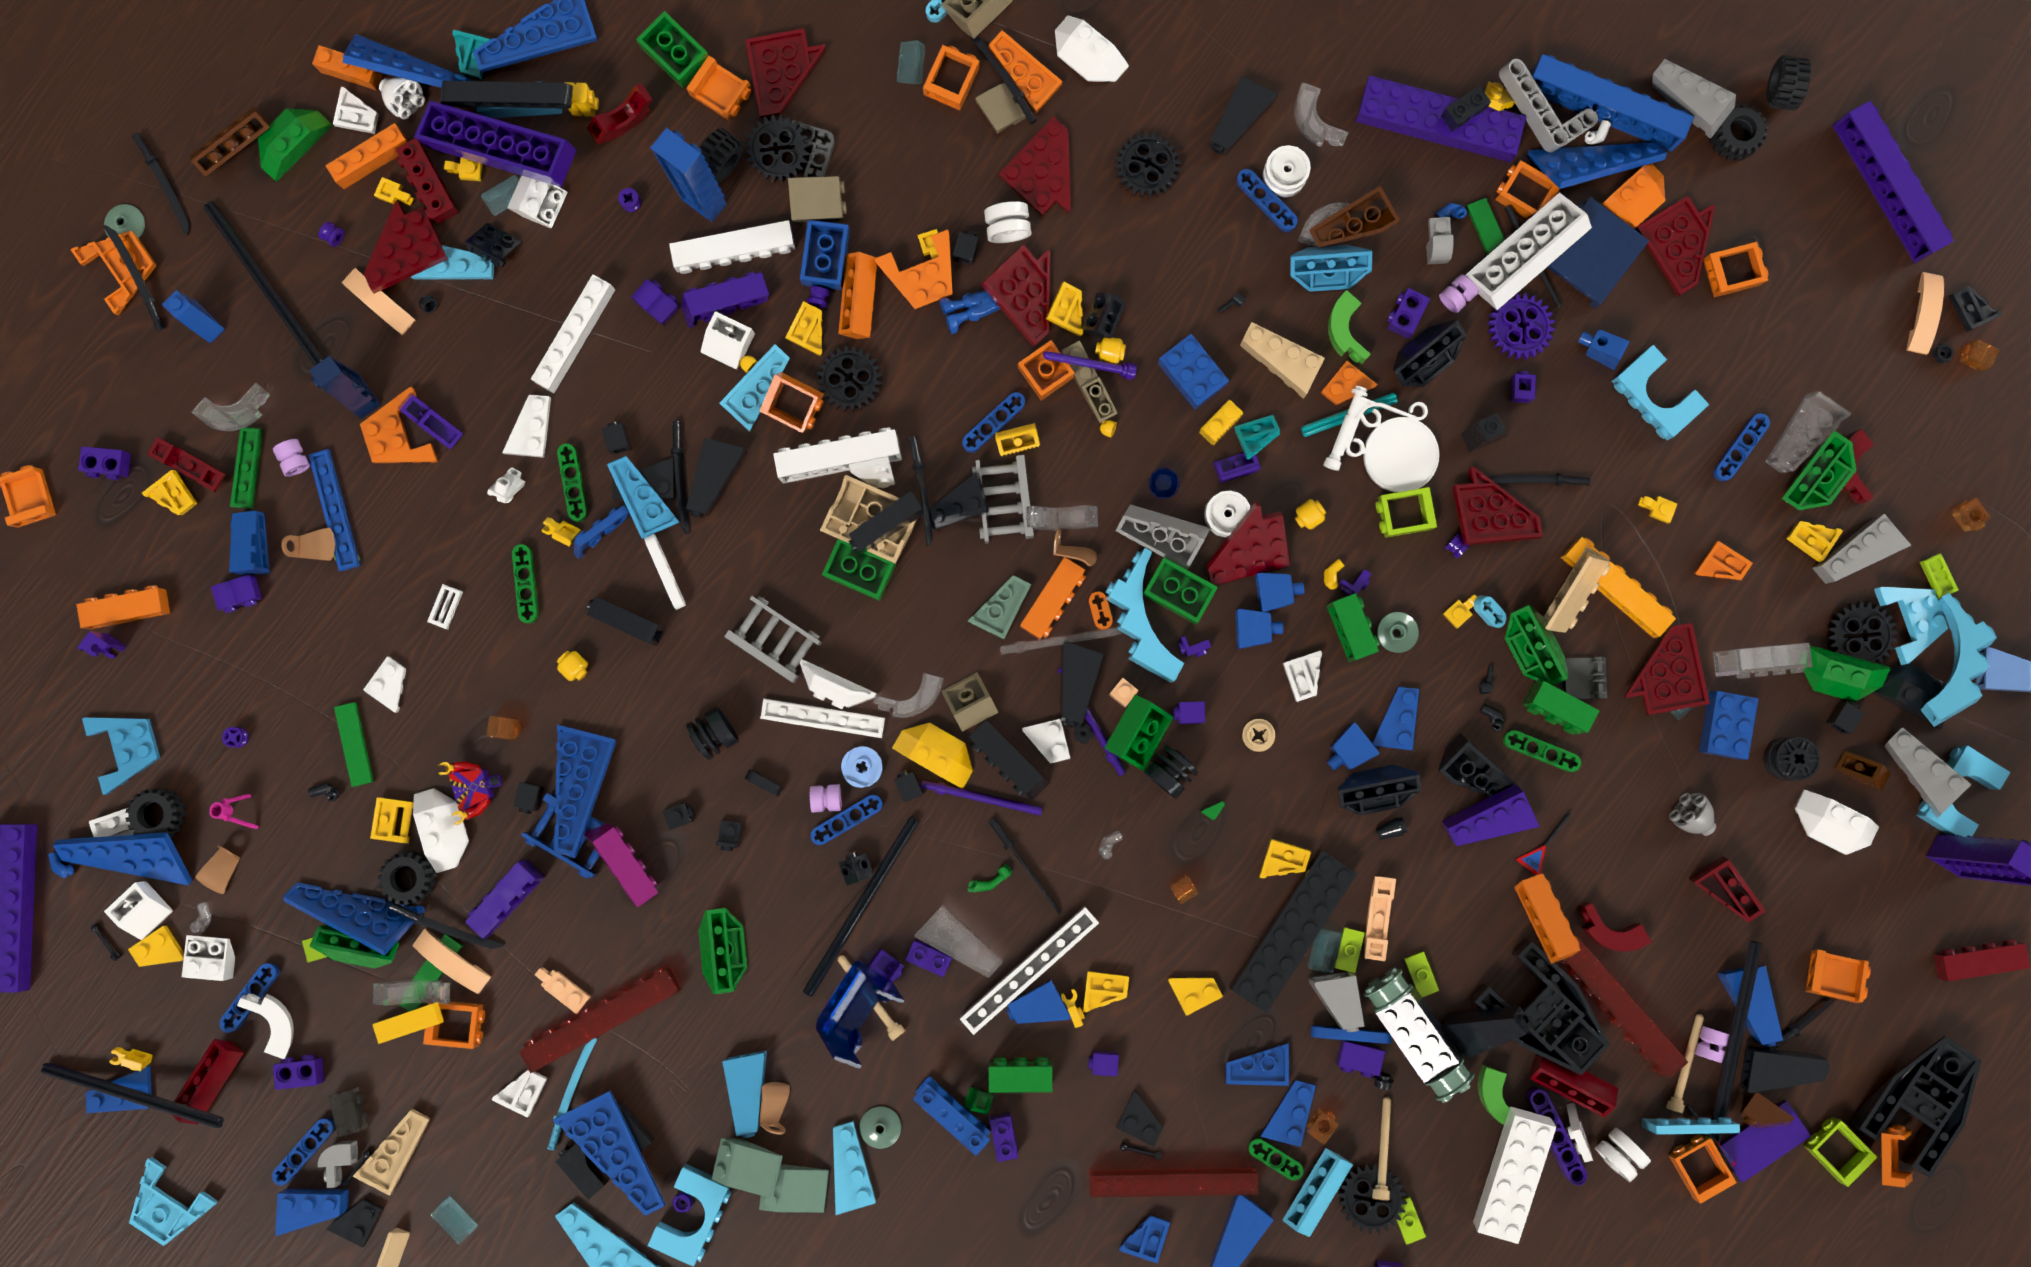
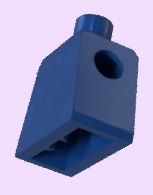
M1598 330L1595 336L1584 331L1578 342L1589 347L1586 352L1588 357L1615 370L1630 341L1603 330Z
M1257 573L1255 575L1260 612H1269L1292 605L1294 603V595L1305 593L1303 582L1292 583L1290 574Z
M1237 609L1235 611L1237 649L1268 644L1272 642V634H1283V622H1271V613Z
M1354 722L1330 746L1335 755L1327 760V763L1334 771L1342 764L1348 770H1351L1377 756L1379 751Z

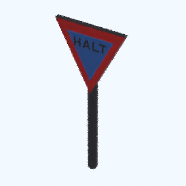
M1566 814L1541 847L1515 860L1534 875H1540L1545 848L1571 814Z
M1688 1104V1105H1687L1688 1110H1689L1690 1113L1693 1115V1117L1697 1120V1118H1699V1116H1698V1115L1696 1114V1112L1693 1110V1108L1691 1107V1105ZM1711 1133L1707 1134L1732 1169L1737 1163Z

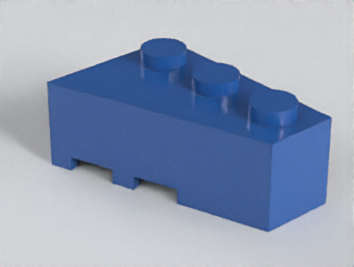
M259 511L232 513L230 522L229 572L243 576L270 573L264 513Z
M286 1188L277 1193L275 1236L341 1216L348 1211L349 1189Z

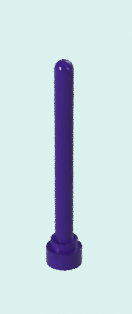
M1050 351L1043 353V357L1047 360L1120 373V376H1123L1124 379L1133 380L1136 375L1137 368L1136 364L1133 363L1116 365Z

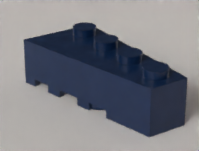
M328 356L309 370L313 376L311 380L318 388L328 392L361 419L381 405L358 372L331 356Z

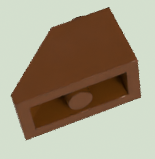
M1844 751L1835 768L1854 780L1880 791L1883 790L1891 775V772L1883 764L1848 751Z
M1758 1092L1755 1093L1740 1115L1743 1117V1121L1753 1128L1755 1126L1757 1128L1790 1125L1794 1120L1793 1116Z

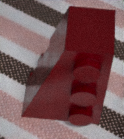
M1724 856L1689 878L1690 881L1748 923L1766 912L1731 861Z

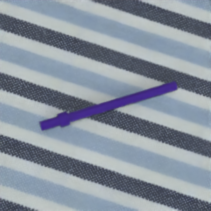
M1087 707L1084 717L1107 754L1105 757L1109 763H1112L1119 776L1125 774L1126 771L1118 759L1119 757L1105 749L1108 740L1089 707Z
M922 779L921 788L936 791L937 794L944 795L946 793L1041 816L1042 807L948 786L947 783L940 781L935 783Z

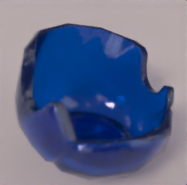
M1159 468L1151 474L1149 488L1157 498L1168 499L1174 496L1179 489V477L1173 470Z

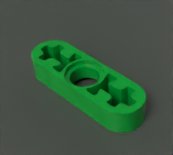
M1255 1137L1249 1141L1248 1150L1259 1161L1290 1180H1299L1303 1176L1304 1170L1299 1161L1262 1138ZM1262 1143L1261 1147L1268 1151L1265 1159L1263 1158L1265 1156L1263 1152L1259 1150L1256 1153L1254 1152V1144ZM1274 1153L1281 1155V1162L1276 1165L1270 1162V1156ZM1285 1162L1291 1167L1297 1165L1298 1173L1290 1175V1170L1284 1166Z

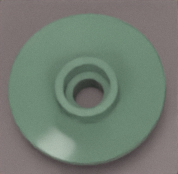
M121 204L115 206L107 213L104 225L109 226L118 234L132 231L140 238L145 229V219L141 211L136 207ZM123 219V224L119 225L120 221Z
M1393 612L1386 615L1380 621L1377 635L1379 642L1386 650L1393 653H1403L1410 650L1416 644L1419 630L1417 623L1411 616L1402 612ZM1395 629L1399 630L1400 635L1398 637H1395L1393 635V631Z
M877 1106L871 1108L863 1115L860 1122V1134L863 1140L869 1146L877 1149L890 1147L897 1141L901 1133V1121L898 1115L888 1107ZM878 1125L883 1126L884 1131L878 1132L876 1130V1127Z

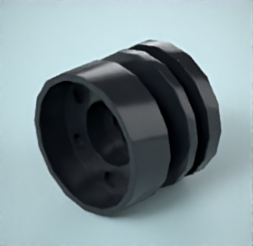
M717 705L705 712L706 723L701 718L696 717L695 722L697 726L692 721L686 724L693 744L707 760L714 758L712 750L717 755L721 753L719 743L729 749L739 742L734 728Z
M1783 737L1775 739L1768 744L1764 751L1763 761L1766 770L1776 779L1800 781L1808 779L1816 773L1820 764V755L1814 743L1806 738Z
M1165 745L1163 750L1169 756L1166 758L1161 753H1158L1157 756L1163 763L1159 765L1152 761L1143 772L1169 795L1177 799L1185 790L1179 781L1183 779L1191 783L1192 779L1186 773L1190 772L1196 776L1199 772L1181 752Z

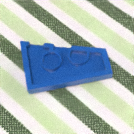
M151 1066L111 1082L152 1095ZM95 1090L85 1092L86 1113L149 1109V1107Z

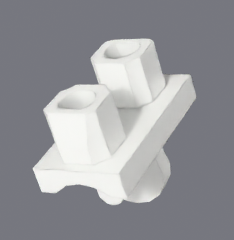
M510 468L504 476L497 479L496 483L488 489L487 494L496 496L499 502L509 503L513 496L525 485V481L520 479L522 473L514 468Z

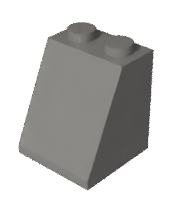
M1342 972L1308 978L1310 985L1338 1026L1343 1030L1346 1029L1347 1032L1359 1031V1027H1364L1357 979L1354 974Z

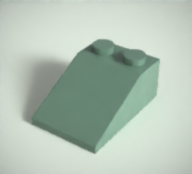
M739 1137L721 1138L712 1180L728 1187L773 1198L783 1156Z
M781 1164L773 1198L761 1196L759 1210L824 1213L829 1169Z

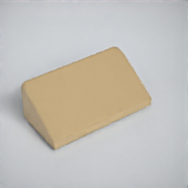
M394 1228L388 1233L376 1267L399 1266L410 1235L408 1231Z

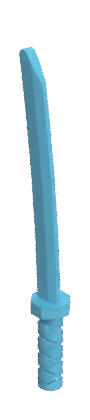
M593 1038L585 1045L565 1091L558 1114L554 1115L553 1119L568 1111L573 1094L597 1038ZM555 1124L547 1147L549 1150H556L562 1129L559 1125Z

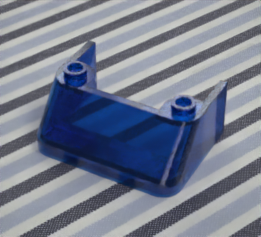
M856 961L851 966L816 1022V1030L832 1058L859 1069L862 1067L856 1056V1052L862 1046V1037L859 1030L879 1000L883 1002L894 1000L903 1004L905 1001L894 983L860 961Z

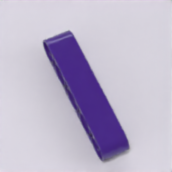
M1530 1087L1525 1093V1098L1532 1113L1544 1115L1546 1112H1550V1118L1556 1126L1555 1132H1560V1137L1557 1140L1552 1139L1550 1149L1564 1177L1574 1185H1583L1587 1180V1172L1548 1094L1538 1087ZM1536 1093H1540L1541 1099L1535 1103L1533 1097ZM1569 1150V1157L1562 1159V1153ZM1578 1169L1579 1175L1576 1178H1572V1172Z

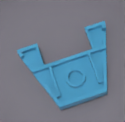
M82 718L86 736H93L108 731L118 771L98 777L103 795L112 793L114 789L125 784L128 779L139 774L160 759L150 719Z

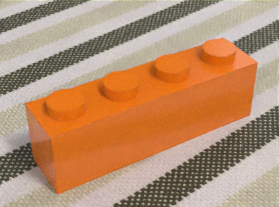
M394 123L325 166L335 182L343 189H346L398 156L395 149L409 141L403 131Z
M861 252L846 254L838 332L840 335L854 339L870 338L877 263L874 258L877 257Z
M1064 557L1020 627L1039 640L1042 637L1047 638L1053 629L1050 626L1054 619L1058 621L1064 612L1061 609L1065 602L1069 604L1075 595L1072 592L1076 585L1080 587L1086 576L1083 575L1085 569Z
M157 585L144 587L145 590L139 592L134 589L124 591V595L107 594L104 595V599H84V603L76 604L80 628L91 630L170 614L166 589L158 588Z
M1544 874L1522 880L1514 888L1550 962L1554 963L1579 952L1581 949L1578 939L1573 935L1569 921L1564 917L1560 909V903L1554 897L1550 882L1545 878Z

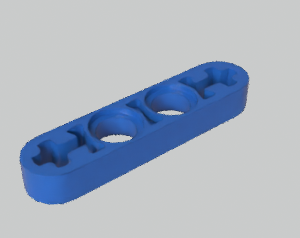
M1249 169L1240 171L1236 180L1239 188L1283 232L1293 231L1298 222L1296 215L1253 171ZM1242 176H1249V182L1252 185H1254L1255 182L1257 183L1251 191L1249 190L1251 185L1247 181L1243 183ZM1263 189L1266 194L1265 197L1257 198L1254 194L1255 190ZM1269 204H1278L1279 211L1272 213L1268 208ZM1282 211H1284L1285 213L1283 214V217L1281 216L1280 219H1278L1277 217L1280 216ZM1284 218H1285L1286 220L1292 219V222H1291V225H1292V226H1290L1289 224H1288L1287 226H1285V225H1284V222H1285Z
M1018 392L1010 394L965 435L962 441L963 448L969 453L978 451L1025 407L1024 396ZM1015 398L1017 400L1020 398V406H1013L1011 408L1013 413L1011 414L1008 408L1013 403L1012 399ZM1002 410L1007 413L1006 420L998 421L995 415L998 411ZM984 424H989L992 427V432L989 435H984L981 432V427ZM977 431L984 440L981 441L979 438L975 442L976 447L970 446L968 448L967 440H974L977 437L974 433Z
M1759 413L1748 420L1713 470V475L1718 481H1727L1736 474L1769 428L1770 420L1767 415ZM1761 419L1762 426L1758 427L1755 431L1751 430L1757 425L1756 421ZM1744 434H1748L1752 437V443L1750 445H1747L1743 442L1742 439ZM1733 450L1740 453L1741 458L1739 461H1734L1731 458ZM1728 464L1732 465L1726 470L1728 475L1722 476L1720 469L1727 467Z
M877 795L868 796L817 826L811 832L812 842L816 845L826 844L878 813L883 807L882 799ZM870 799L878 800L877 809H868L869 815L866 816L860 804L864 803V807L870 804ZM853 809L861 811V818L857 821L852 820L850 817V812ZM834 820H842L844 827L841 831L833 829L832 823ZM828 824L829 830L834 835L830 837V833L824 835V841L816 840V831L824 832L827 830L824 826Z
M269 962L262 964L221 1017L219 1026L222 1031L230 1033L242 1026L252 1011L246 1010L243 1012L239 1009L237 1005L243 995L253 994L251 987L254 983L260 985L261 991L256 996L260 997L261 1000L280 974L277 964ZM271 968L272 970L270 971V973L272 975L267 976L264 980H261L260 978H264V976L267 974V971L265 969ZM235 1015H239L232 1022L234 1026L228 1027L229 1022L227 1020L232 1019Z
M1311 1025L1310 1036L1316 1038L1391 1044L1392 1036L1388 1031L1359 1029V1031L1347 1032L1346 1029L1343 1030L1341 1027Z
M325 1117L318 1120L274 1169L272 1180L275 1184L285 1185L300 1172L335 1132L336 1122L334 1119ZM328 1123V1130L318 1135L317 1133L323 1128L322 1124ZM308 1138L315 1139L316 1146L314 1149L307 1147L306 1140ZM295 1153L302 1157L300 1165H296L292 1161V1156ZM288 1167L291 1168V1170H289V1171L285 1174V1177H286V1178L281 1179V1178H280V1176H281V1173H280V1172H283V1171L286 1170Z

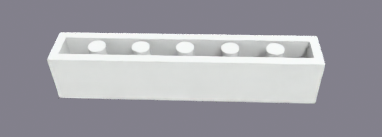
M789 220L669 244L673 266L681 274L690 273L692 269L697 268L707 270L712 268L713 265L718 264L720 266H727L732 264L733 261L738 260L740 262H747L752 260L753 257L758 256L760 258H767L773 253L788 254L791 250L796 249Z
M595 275L591 276L533 374L532 381L553 394L555 393L615 292L611 284Z

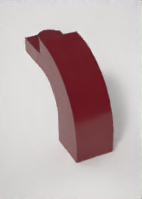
M642 83L636 84L621 105L607 113L595 115L587 129L597 144L618 138L638 125L650 112L648 106L653 99Z
M1862 429L1846 437L1853 444L1856 472L1840 491V493L1848 491L1850 498L1857 502L1858 505L1868 502L1873 498V495L1860 480L1857 473L1859 458L1864 452L1874 446Z
M1584 902L1579 905L1582 910L1580 912L1582 919L1589 923L1582 927V929L1595 943L1623 952L1638 950L1652 943L1642 924L1633 923L1622 930L1612 931L1604 925L1592 903Z

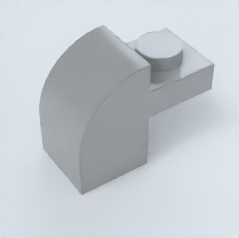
M1450 217L1429 218V242L1426 244L1427 264L1448 263L1453 254V235H1451Z
M357 1140L338 1142L324 1150L319 1157L318 1167H326L324 1181L327 1182V1188H335L341 1184L342 1166L352 1165L358 1161Z

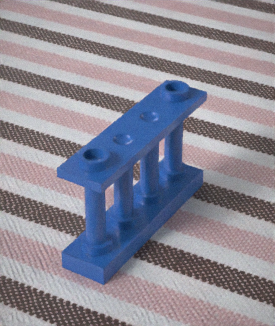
M546 793L543 801L547 802L546 811L532 833L523 832L521 836L526 839L525 842L530 846H539L578 869L579 875L587 879L589 877H596L598 873L592 870L600 855H598L595 849L584 865L575 860L574 857L558 854L554 851L555 835L550 844L539 838L555 812L557 795ZM591 816L585 832L605 824ZM584 835L583 840H582V842H581L580 848H581V846L583 845L584 841L586 840L585 835Z
M928 1076L917 1088L913 1100L977 1156L990 1141V1138L987 1136L991 1133V1130L931 1076Z

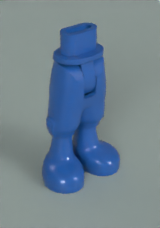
M986 290L966 293L960 300H950L946 297L939 299L943 314L948 315L946 316V322L951 335L958 332L959 325L968 319L970 321H978L980 318L1001 309ZM964 307L969 308L964 312L951 314L953 311Z

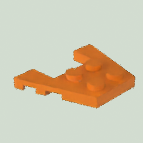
M948 229L931 236L938 257L903 271H899L892 252L874 258L877 265L914 309L953 294Z
M128 231L118 234L145 282L157 266L134 232ZM110 237L103 241L91 242L86 246L70 249L78 262L83 266L101 256L121 286L118 290L104 298L112 312L119 315L136 294L138 288Z
M413 387L407 388L360 424L373 463L438 462L432 444L415 449L411 448L400 415L401 411H399L398 407L410 393L417 397Z

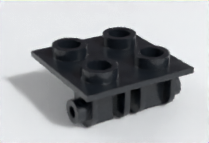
M486 223L464 243L467 244L469 252L480 256L482 259L485 257L486 261H490L497 267H504L507 261L504 258L518 247L522 241Z

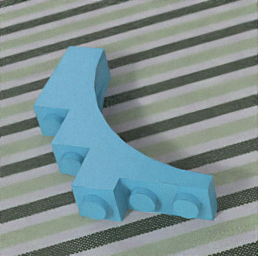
M1144 548L1141 552L1137 551L1132 559V562H1134L1132 568H1128L1122 577L1125 581L1123 582L1118 579L1114 583L1110 582L1105 591L1107 593L1105 599L1126 611L1120 614L1117 623H1119L1117 629L1137 640V643L1134 641L1128 652L1131 654L1128 659L1171 683L1176 680L1184 663L1173 656L1160 643L1147 619L1143 603V578L1152 551Z
M1950 593L1942 596L1938 602L1952 633L1954 664L1944 689L1921 709L1922 713L1934 727L1975 704L1983 696L1980 688L1971 681L1984 674L1990 667L1987 659L1982 654H1979V651L1990 646L1997 638L1994 630L1987 626L1984 621L1976 625L1972 616L1961 608L1959 601L1952 597Z

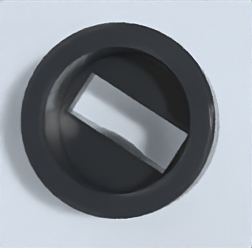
M428 295L421 297L419 300V306L425 313L434 312L438 306L437 301Z

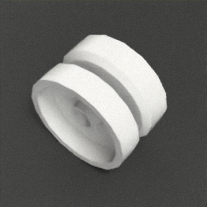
M1287 145L1277 148L1270 154L1264 166L1262 175L1264 183L1276 196H1294L1301 191L1309 177L1311 169L1309 158L1298 147Z
M1005 202L992 205L984 210L985 222L990 225L987 228L988 241L993 243H1009L1023 240L1031 235V225L1026 220L1029 217L1028 205L1026 203Z
M1220 492L1213 496L1205 507V524L1208 528H1211L1210 531L1215 535L1229 537L1250 510V505L1246 498L1238 492ZM1226 510L1232 513L1229 518L1224 515Z
M1615 1127L1608 1134L1609 1140L1614 1144L1615 1148L1607 1141L1602 1140L1595 1149L1616 1173L1620 1174L1628 1182H1631L1638 1174L1630 1162L1638 1168L1644 1169L1651 1160L1628 1136Z

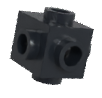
M857 852L845 855L846 860L838 862L847 886L874 876L866 853L858 855Z

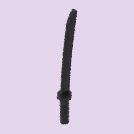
M971 37L972 42L993 66L1013 95V101L1020 105L1030 125L1034 124L1037 119L1031 112L1030 107H1028L1027 102H1025L1024 92L1019 91L1007 71L981 39Z
M139 133L133 134V140L145 156V163L151 167L160 182L184 234L189 235V222L175 192L158 163V157L151 153Z
M1511 205L1505 208V211L1516 231L1522 225ZM1540 272L1539 275L1557 308H1560L1561 305L1544 272Z
M104 225V229L122 257L143 298L142 304L148 308L156 330H164V325L154 304L156 302L155 297L151 296L118 233L109 226Z
M672 421L673 449H670V452L674 457L680 523L687 535L690 534L682 468V454H684V450L680 446L681 423L680 421Z
M911 436L908 439L914 461L912 466L917 477L921 507L924 513L925 541L928 547L932 543L933 534L923 473L925 464L921 461L916 436Z
M1557 473L1556 475L1488 477L1496 484L1549 483L1556 484V486H1561V484L1590 486L1591 478L1562 476V473Z
M995 817L992 818L988 823L1004 843V849H1011L1057 913L1060 914L1059 908L1013 847L1016 842L1006 835V832L999 825L998 821L995 820Z
M395 902L389 908V910L415 921V924L418 926L421 924L441 933L489 949L503 947V943L486 938L482 939L479 936L447 926L425 917V914L422 912L420 914L415 913L401 905L395 904Z
M1826 996L1798 1022L1788 1026L1789 1029L1782 1034L1783 1041L1776 1042L1775 1046L1767 1048L1775 1050L1792 1037L1800 1036V1031L1837 999Z

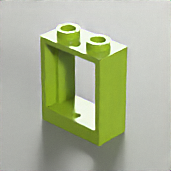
M1430 487L1381 495L1377 498L1376 511L1380 513L1382 520L1379 522L1381 533H1384L1385 538L1433 530L1437 527ZM1418 496L1423 524L1393 529L1387 501Z
M1834 1117L1824 1121L1822 1128L1817 1133L1812 1134L1804 1145L1839 1183L1847 1187L1877 1158L1841 1120ZM1837 1129L1859 1150L1839 1171L1817 1150Z

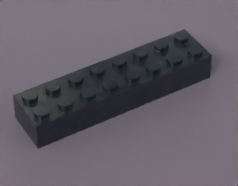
M1318 850L1229 988L1267 1014L1357 873L1323 850Z

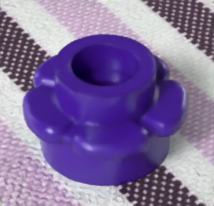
M683 1191L679 1192L673 1198L675 1210L678 1212L690 1211L693 1197Z

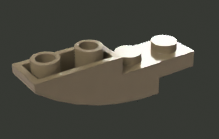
M1080 341L1061 350L1062 354L1089 359ZM1069 364L1075 373L1074 379L1099 423L1118 414L1094 368Z

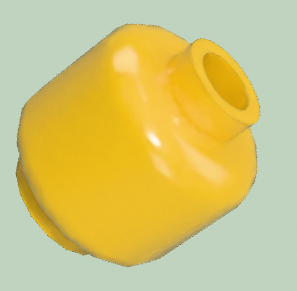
M1103 337L1101 342H1097L1095 354L1099 355L1101 362L1118 364L1120 360L1123 361L1126 345L1119 338Z
M1309 499L1296 508L1298 516L1295 520L1301 528L1305 526L1307 529L1312 530L1324 522L1327 512L1318 500Z
M566 651L557 660V670L569 681H574L575 679L580 681L588 673L586 671L588 662L576 651Z

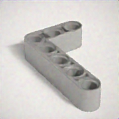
M1513 59L1500 69L1499 77L1522 115L1526 116L1527 123L1545 151L1554 152L1597 123V113L1592 109H1586L1564 124H1561L1527 67L1520 59Z

